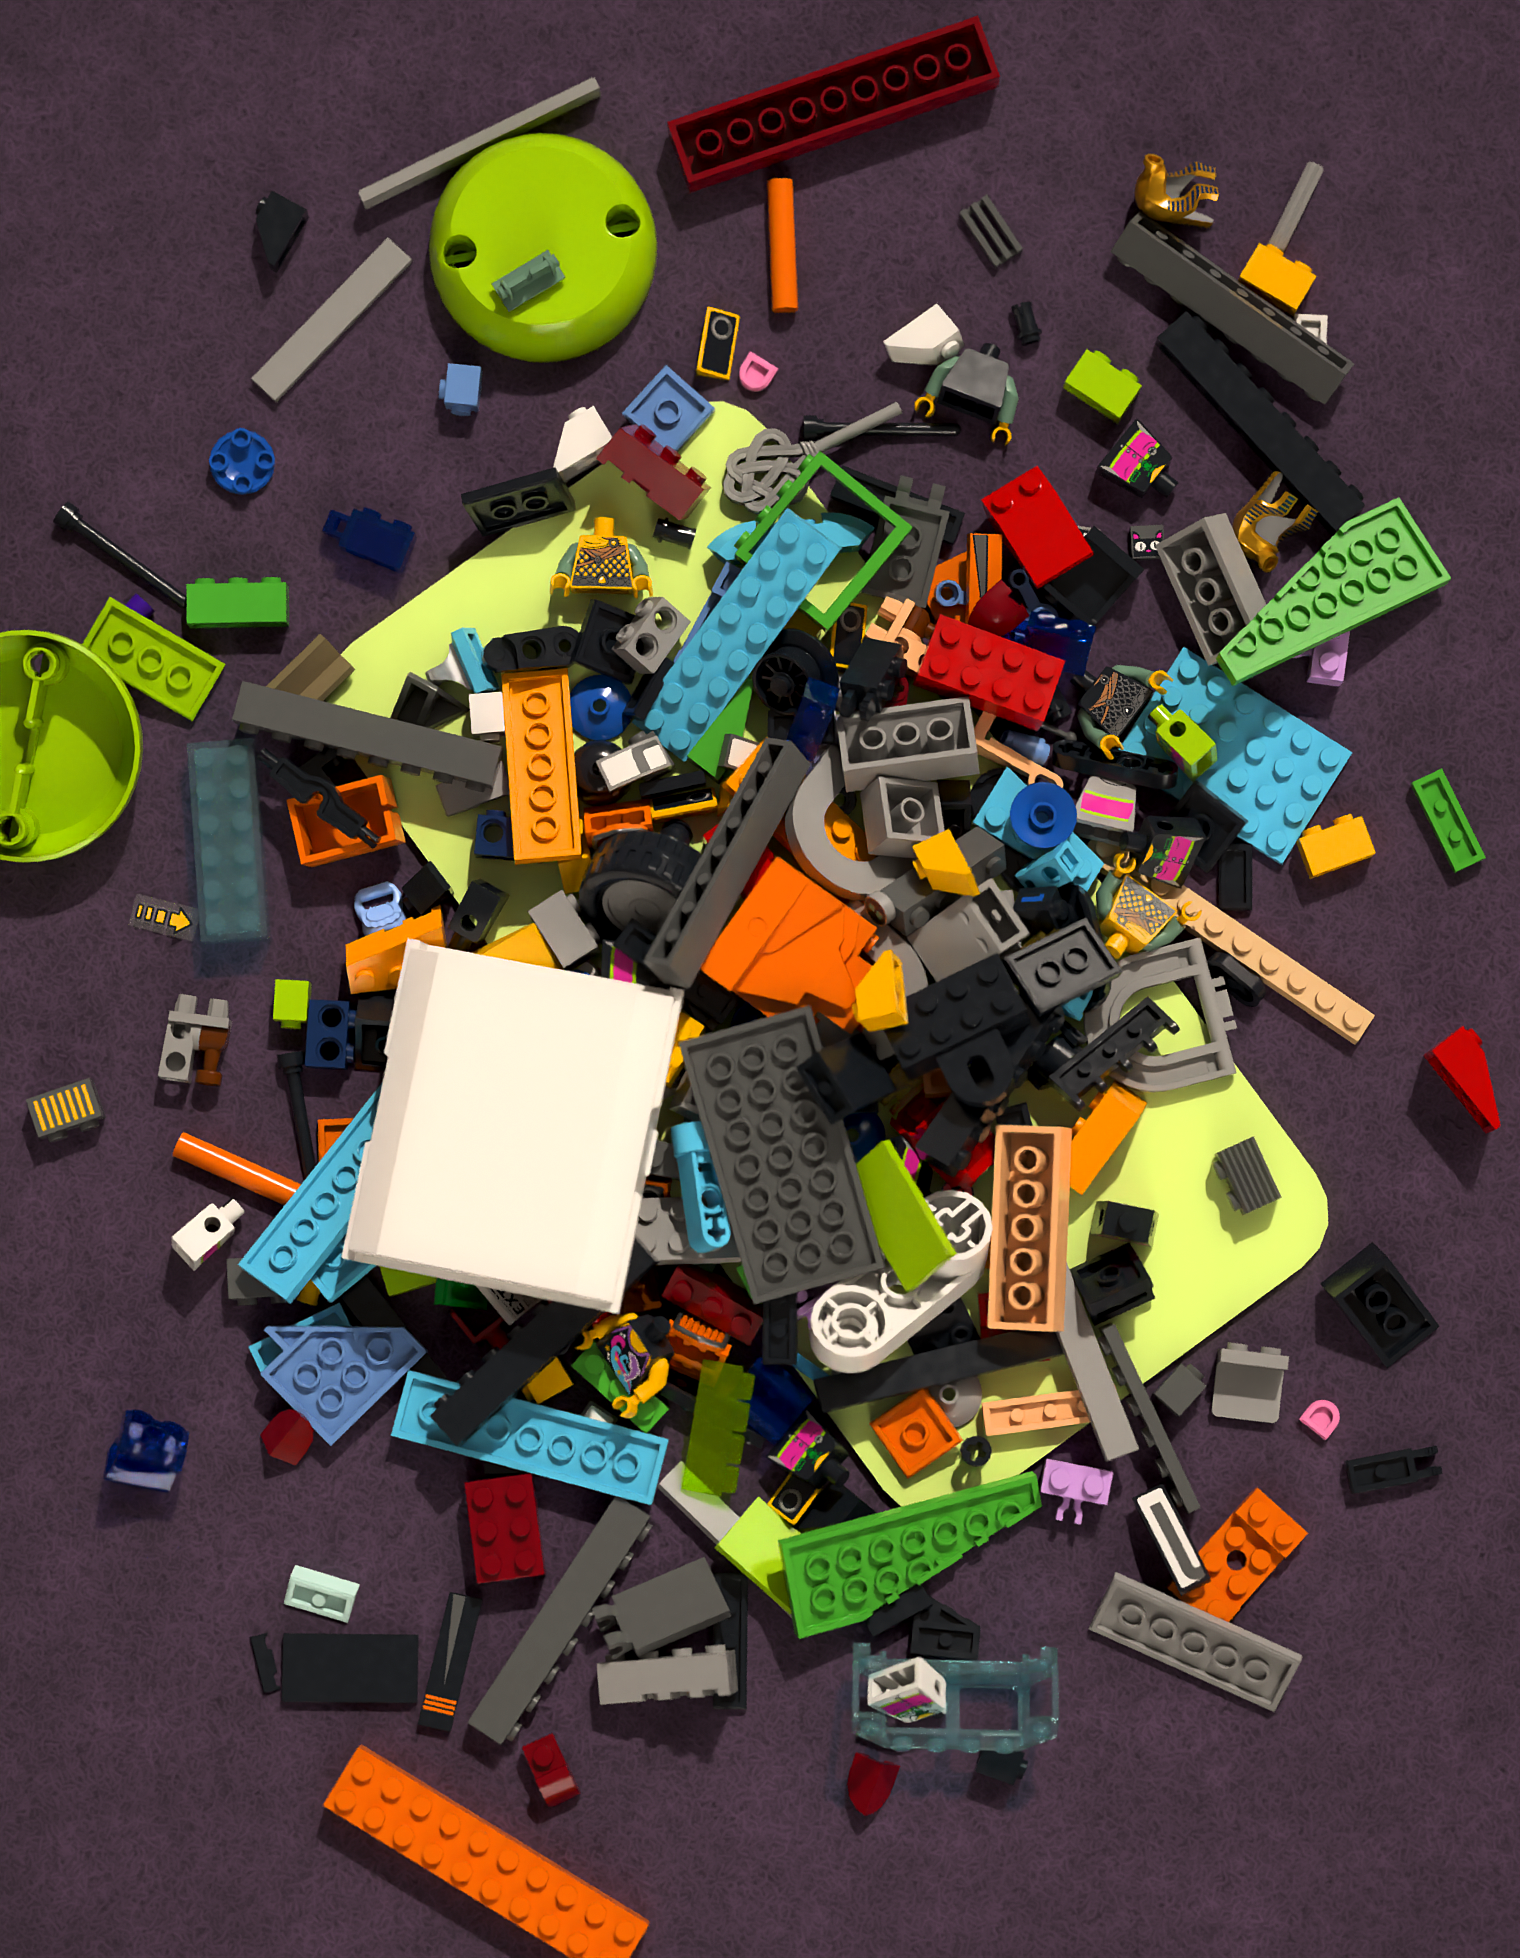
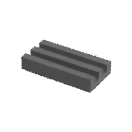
M988 195L982 197L980 201L971 204L969 208L959 212L960 217L994 268H997L1023 251L1022 246ZM982 207H986L1012 246V250L1009 251L981 210ZM975 213L1001 252V257L998 258L970 217L971 214Z

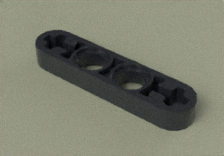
M1060 740L1053 744L1052 763L1060 769L1163 790L1171 789L1177 785L1178 766L1170 760L1112 748L1109 751L1114 758L1109 760L1102 749L1093 744L1073 740Z

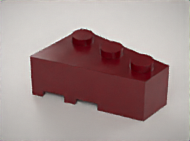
M634 424L619 428L596 459L603 465L609 460L623 472L621 478L628 483L633 480L647 492L646 496L678 520L688 518L711 489L705 483L707 480L706 476L695 467L689 469L680 462L681 455L668 445L665 447L661 446L654 440L657 437L656 434L645 425L641 424L638 426Z

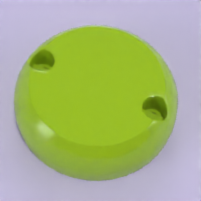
M537 133L505 139L489 146L472 157L459 169L442 193L434 212L430 230L429 257L438 293L453 319L467 334L494 352L510 358L529 362H554L579 357L600 348L616 337L632 321L644 303L653 282L657 259V237L651 209L643 192L633 177L618 161L598 147L577 138L559 134ZM636 230L633 231L632 235L627 237H617L616 235H613L616 233ZM546 250H549L551 255L554 254L560 264L559 268L566 278L509 312L491 284ZM472 261L470 265L463 268H456L454 265H451Z
M11 630L1 632L0 860L24 863L58 859L75 853L97 840L117 821L130 802L142 768L143 733L139 714L133 698L121 678L98 654L83 644L68 637L46 631ZM43 653L39 673L35 668V660ZM12 818L8 838L4 831V825L7 820Z

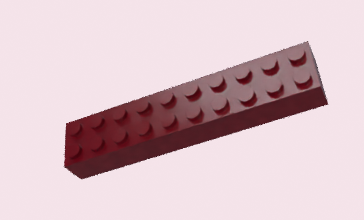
M978 16L668 121V135L688 191L691 193L997 88L1000 75Z

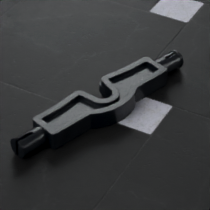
M266 748L260 751L263 755L258 754L256 759L271 769L269 775L280 783L297 801L307 804L313 796L321 792L323 794V801L316 812L319 818L336 827L351 839L360 838L372 849L378 845L375 842L379 843L381 837L366 827L368 821L344 803L341 793L331 782L317 776L308 775L288 758L281 757L278 759Z

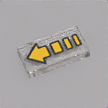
M136 893L128 926L194 942L202 910Z

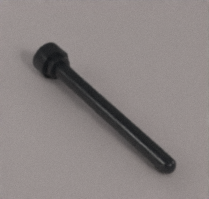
M803 415V442H816L817 439H822L824 435H830L855 422H824L823 419H817V415ZM882 423L858 436H958L961 433V427L957 423Z
M69 501L61 507L53 520L54 524L64 531L66 529L71 532L75 530L181 608L187 607V596L82 520L83 516L79 513L80 509Z
M303 1051L277 1055L279 1069L283 1071V1075H287L306 1179L316 1167L300 1076V1072H303L302 1065H305Z

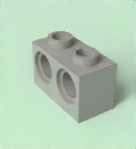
M648 597L642 600L634 611L636 615L630 624L622 627L616 635L617 642L611 649L639 674H654L691 622L664 597ZM657 613H659L661 616V625L659 628L655 624V616ZM638 639H640L643 644V649L640 654L636 650V643Z

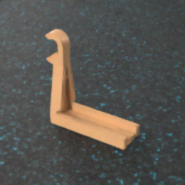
M983 711L974 727L978 755L1004 767L1008 766L1012 771L1027 777V786L1035 783V779L1040 777L1063 788V781L1057 774L1034 763L992 737L990 740H986L985 737L997 716Z

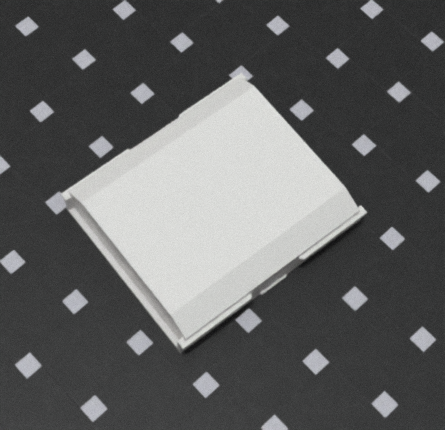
M408 938L384 1050L388 1059L371 1141L366 1142L342 1258L619 1314L645 1180L651 1170L658 1135L656 1126L684 990L675 988L666 990L428 945L420 940Z

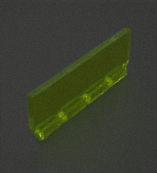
M707 1359L703 1360L682 1489L720 1497L722 1492H736L740 1469L729 1466L727 1463H741L745 1437L739 1434H732V1432H746L750 1404L740 1402L738 1399H752L755 1375L744 1373L742 1366Z

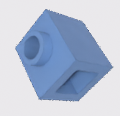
M448 363L447 378L440 380L439 399H444L446 409H451L452 414L470 416L471 411L479 412L483 375L481 366Z

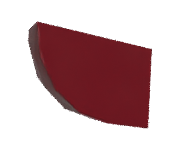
M1000 580L976 603L970 614L968 625L1003 636L1015 629L1029 614L1023 604L1019 605L1010 597L1009 594L1012 590Z
M286 1409L279 1412L270 1421L260 1436L270 1456L296 1466L313 1441V1429L303 1414L296 1410Z
M856 1752L849 1771L847 1786L849 1798L853 1805L866 1816L876 1812L885 1803L894 1786L900 1766L886 1760L879 1762L870 1758L868 1754Z

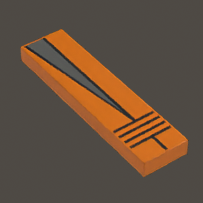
M967 534L966 624H968L970 614L979 599L1002 578V534Z

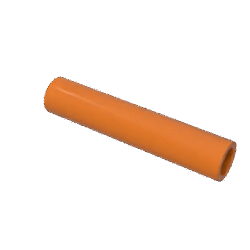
M775 178L767 181L772 311L775 313L798 311L793 180Z
M185 1132L179 1137L172 1155L284 1206L301 1185Z

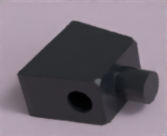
M483 879L472 881L449 923L448 928L453 930L455 934L447 948L468 952L473 942L476 944L483 942L510 895ZM470 915L474 916L477 921L475 928H472L468 923Z

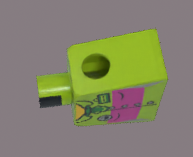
M1161 704L1148 715V719L1157 728L1155 731L1157 743L1192 782L1218 761L1216 743L1181 709L1172 715Z

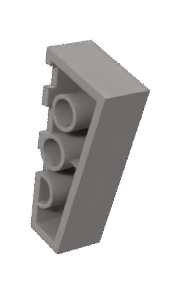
M724 1644L705 1646V1653L692 1654V1647L672 1649L671 1656L659 1657L658 1650L645 1653L637 1659H626L625 1654L615 1659H612L611 1655H605V1661L597 1663L600 1704L641 1702L652 1698L653 1700H669L680 1698L681 1696L696 1698L714 1695V1693H718L719 1696L731 1695L738 1691L735 1650L726 1651Z

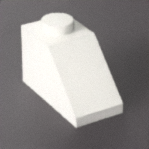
M938 304L883 341L888 355L893 362L939 365L946 359L956 356L960 349L965 346L959 329Z

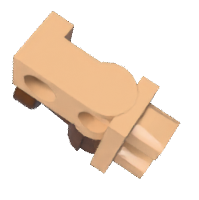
M886 596L877 615L891 622L890 628L886 631L871 623L863 639L866 637L902 644L903 656L907 660L906 674L915 679L926 649V645L921 642L923 638L929 640L934 624L930 622L928 612L916 606L913 601L906 599L904 603H901Z

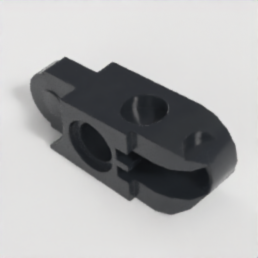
M558 626L505 634L502 637L490 640L481 652V659L486 668L495 671V673L570 668L574 664L570 662L579 632L569 626ZM568 641L570 643V650L567 652L561 651L559 643ZM523 645H530L535 649L536 659H529L523 654Z

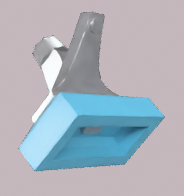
M462 627L452 632V643L449 644L447 658L440 665L425 673L427 681L436 686L452 680L461 683L467 690H473L476 694L492 693L500 689L493 671L486 668L482 662L481 652L483 646L475 628Z

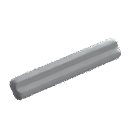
M1314 162L1307 163L1268 243L1277 247L1282 252L1285 251L1322 175L1323 167Z

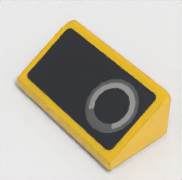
M707 307L697 364V375L725 380L730 379L740 315Z
M851 603L832 626L830 653L835 660L837 669H847L862 643L866 628L867 605Z
M713 787L650 799L651 815L655 824L667 822L671 819H683L714 813L718 810L715 789Z
M789 1474L767 1504L794 1526L821 1489L817 1490Z

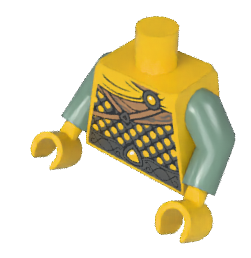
M609 517L595 518L594 535H581L578 543L570 545L559 561L556 574L552 576L550 581V594H553V590L556 588H563L565 590L564 597L569 596L570 589L571 593L631 594L636 599L638 598L637 593L640 590H648L650 597L653 596L652 581L649 578L646 561L637 546L627 543L626 536H614V519Z
M1123 852L1117 853L1114 856L1113 864L1115 869L1108 872L1096 892L1097 915L1100 918L1098 922L1100 931L1109 938L1105 946L1114 959H1119L1124 951L1134 955L1140 950L1151 952L1169 945L1186 928L1185 923L1197 920L1202 912L1200 909L1194 917H1188L1185 914V908L1193 901H1187L1181 907V914L1178 917L1174 916L1178 910L1128 874L1122 877L1123 873L1132 872L1136 866V860L1132 858L1127 867H1120V860L1124 856Z

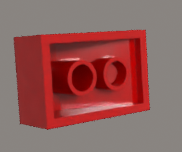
M1035 466L981 499L988 521L997 534H1002V541L1037 589L1094 555L1057 492L1038 466Z
M1462 1026L1449 1034L1423 1056L1487 1134L1499 1128L1501 1124L1485 1052L1480 1047L1483 1042L1473 1029L1466 1030Z

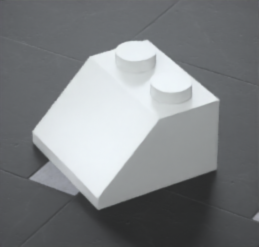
M594 406L587 410L585 407L575 410L568 416L569 421L564 424L553 468L556 467L564 483L599 463L596 459L612 438Z

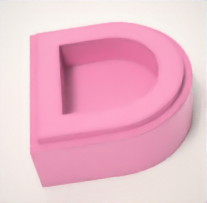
M750 351L740 367L739 379L747 390L753 392L762 391L769 386L778 372V368Z
M1317 1400L1308 1406L1298 1420L1322 1439L1326 1440L1337 1427L1340 1415L1337 1407L1332 1402Z

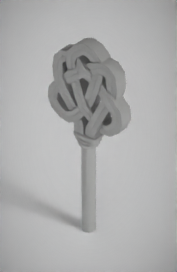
M895 402L816 442L805 441L791 445L785 433L776 428L764 429L755 435L749 447L737 449L729 455L726 462L727 474L723 483L724 494L731 502L744 505L749 512L760 514L767 505L773 508L780 499L776 495L788 479L793 483L798 478L801 472L797 468L809 454L815 457L819 451L824 453L902 414V410L898 402ZM768 441H774L779 444L763 446ZM792 457H800L795 463L789 462ZM777 458L776 461H775V460H762V461H757V459ZM767 473L760 482L754 479V474ZM781 474H784L785 476L777 484V486L774 489L771 488L777 482ZM735 482L742 487L741 492L734 489ZM809 482L794 498L790 505L799 503L803 500V498L808 493Z

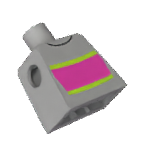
M1091 776L1076 804L1077 821L1073 832L1078 837L1119 846L1121 834L1124 831L1133 832L1136 787L1122 781Z

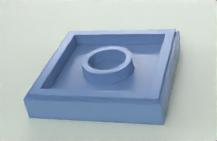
M665 365L622 412V416L632 425H645L656 434L657 437L654 440L661 446L665 447L668 445L678 452L712 415L715 408Z

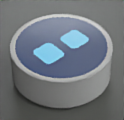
M875 891L865 898L864 906L866 912L874 923L879 926H885L895 919V907L886 894Z

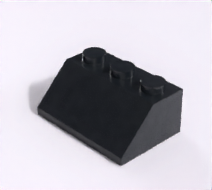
M360 993L355 1016V1069L385 1072L388 1056L384 1053L396 995Z

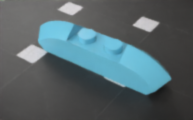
M821 513L822 523L817 524L814 519H805L806 522L840 546L842 549L839 553L859 551L875 529L859 518L841 513ZM745 522L724 531L707 548L723 564L729 562L733 565H743L734 558L738 550L734 547V544L745 531L751 534L756 528V522ZM774 523V524L770 527V529L766 532V534L761 538V540H760V541L756 544V546L751 550L750 553H751L752 555L755 553V551L758 549V547L761 545V543L763 542V540L766 538V536L769 534V532L771 531V529L774 527V525H775L776 523Z

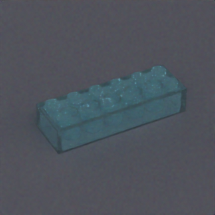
M254 738L187 743L200 940L204 945L271 940L259 761L256 759L258 755L257 742Z

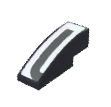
M1163 1484L1133 1497L1135 1508L1180 1595L1182 1596L1211 1582V1578Z

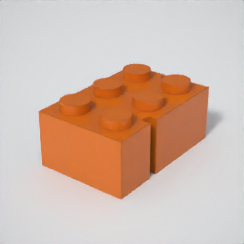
M378 775L336 786L343 797L344 803L368 821L366 827L381 837L379 843L375 842L378 845L374 849L360 838H349L339 829L317 816L316 812L323 801V794L317 793L307 804H302L295 798L286 800L302 865L312 868L406 843L400 815L392 811V809L398 808L391 778Z

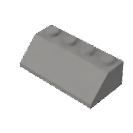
M969 696L883 708L881 713L875 712L868 722L860 719L859 711L853 712L849 718L836 714L846 792L864 790L879 776L931 781L979 774L978 754Z

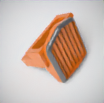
M649 799L584 808L583 816L588 848L593 847L594 852L602 842L616 834L637 830L654 832Z
M680 1308L675 1321L669 1320L671 1330L666 1335V1338L674 1348V1356L669 1362V1368L715 1387L732 1345L728 1344L731 1335L689 1311Z

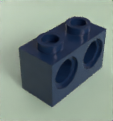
M486 810V815L478 814L474 849L476 858L514 861L511 817H506L505 811ZM492 826H498L503 830L502 838L494 843L485 839L486 830Z
M309 999L305 1066L307 1068L348 1070V1063H354L355 1043H349L350 1030H355L357 1010H351L352 1004L349 1001ZM330 1010H338L342 1015V1020L336 1027H327L325 1025L324 1017ZM329 1043L337 1044L340 1050L338 1057L332 1061H327L322 1056L324 1046Z

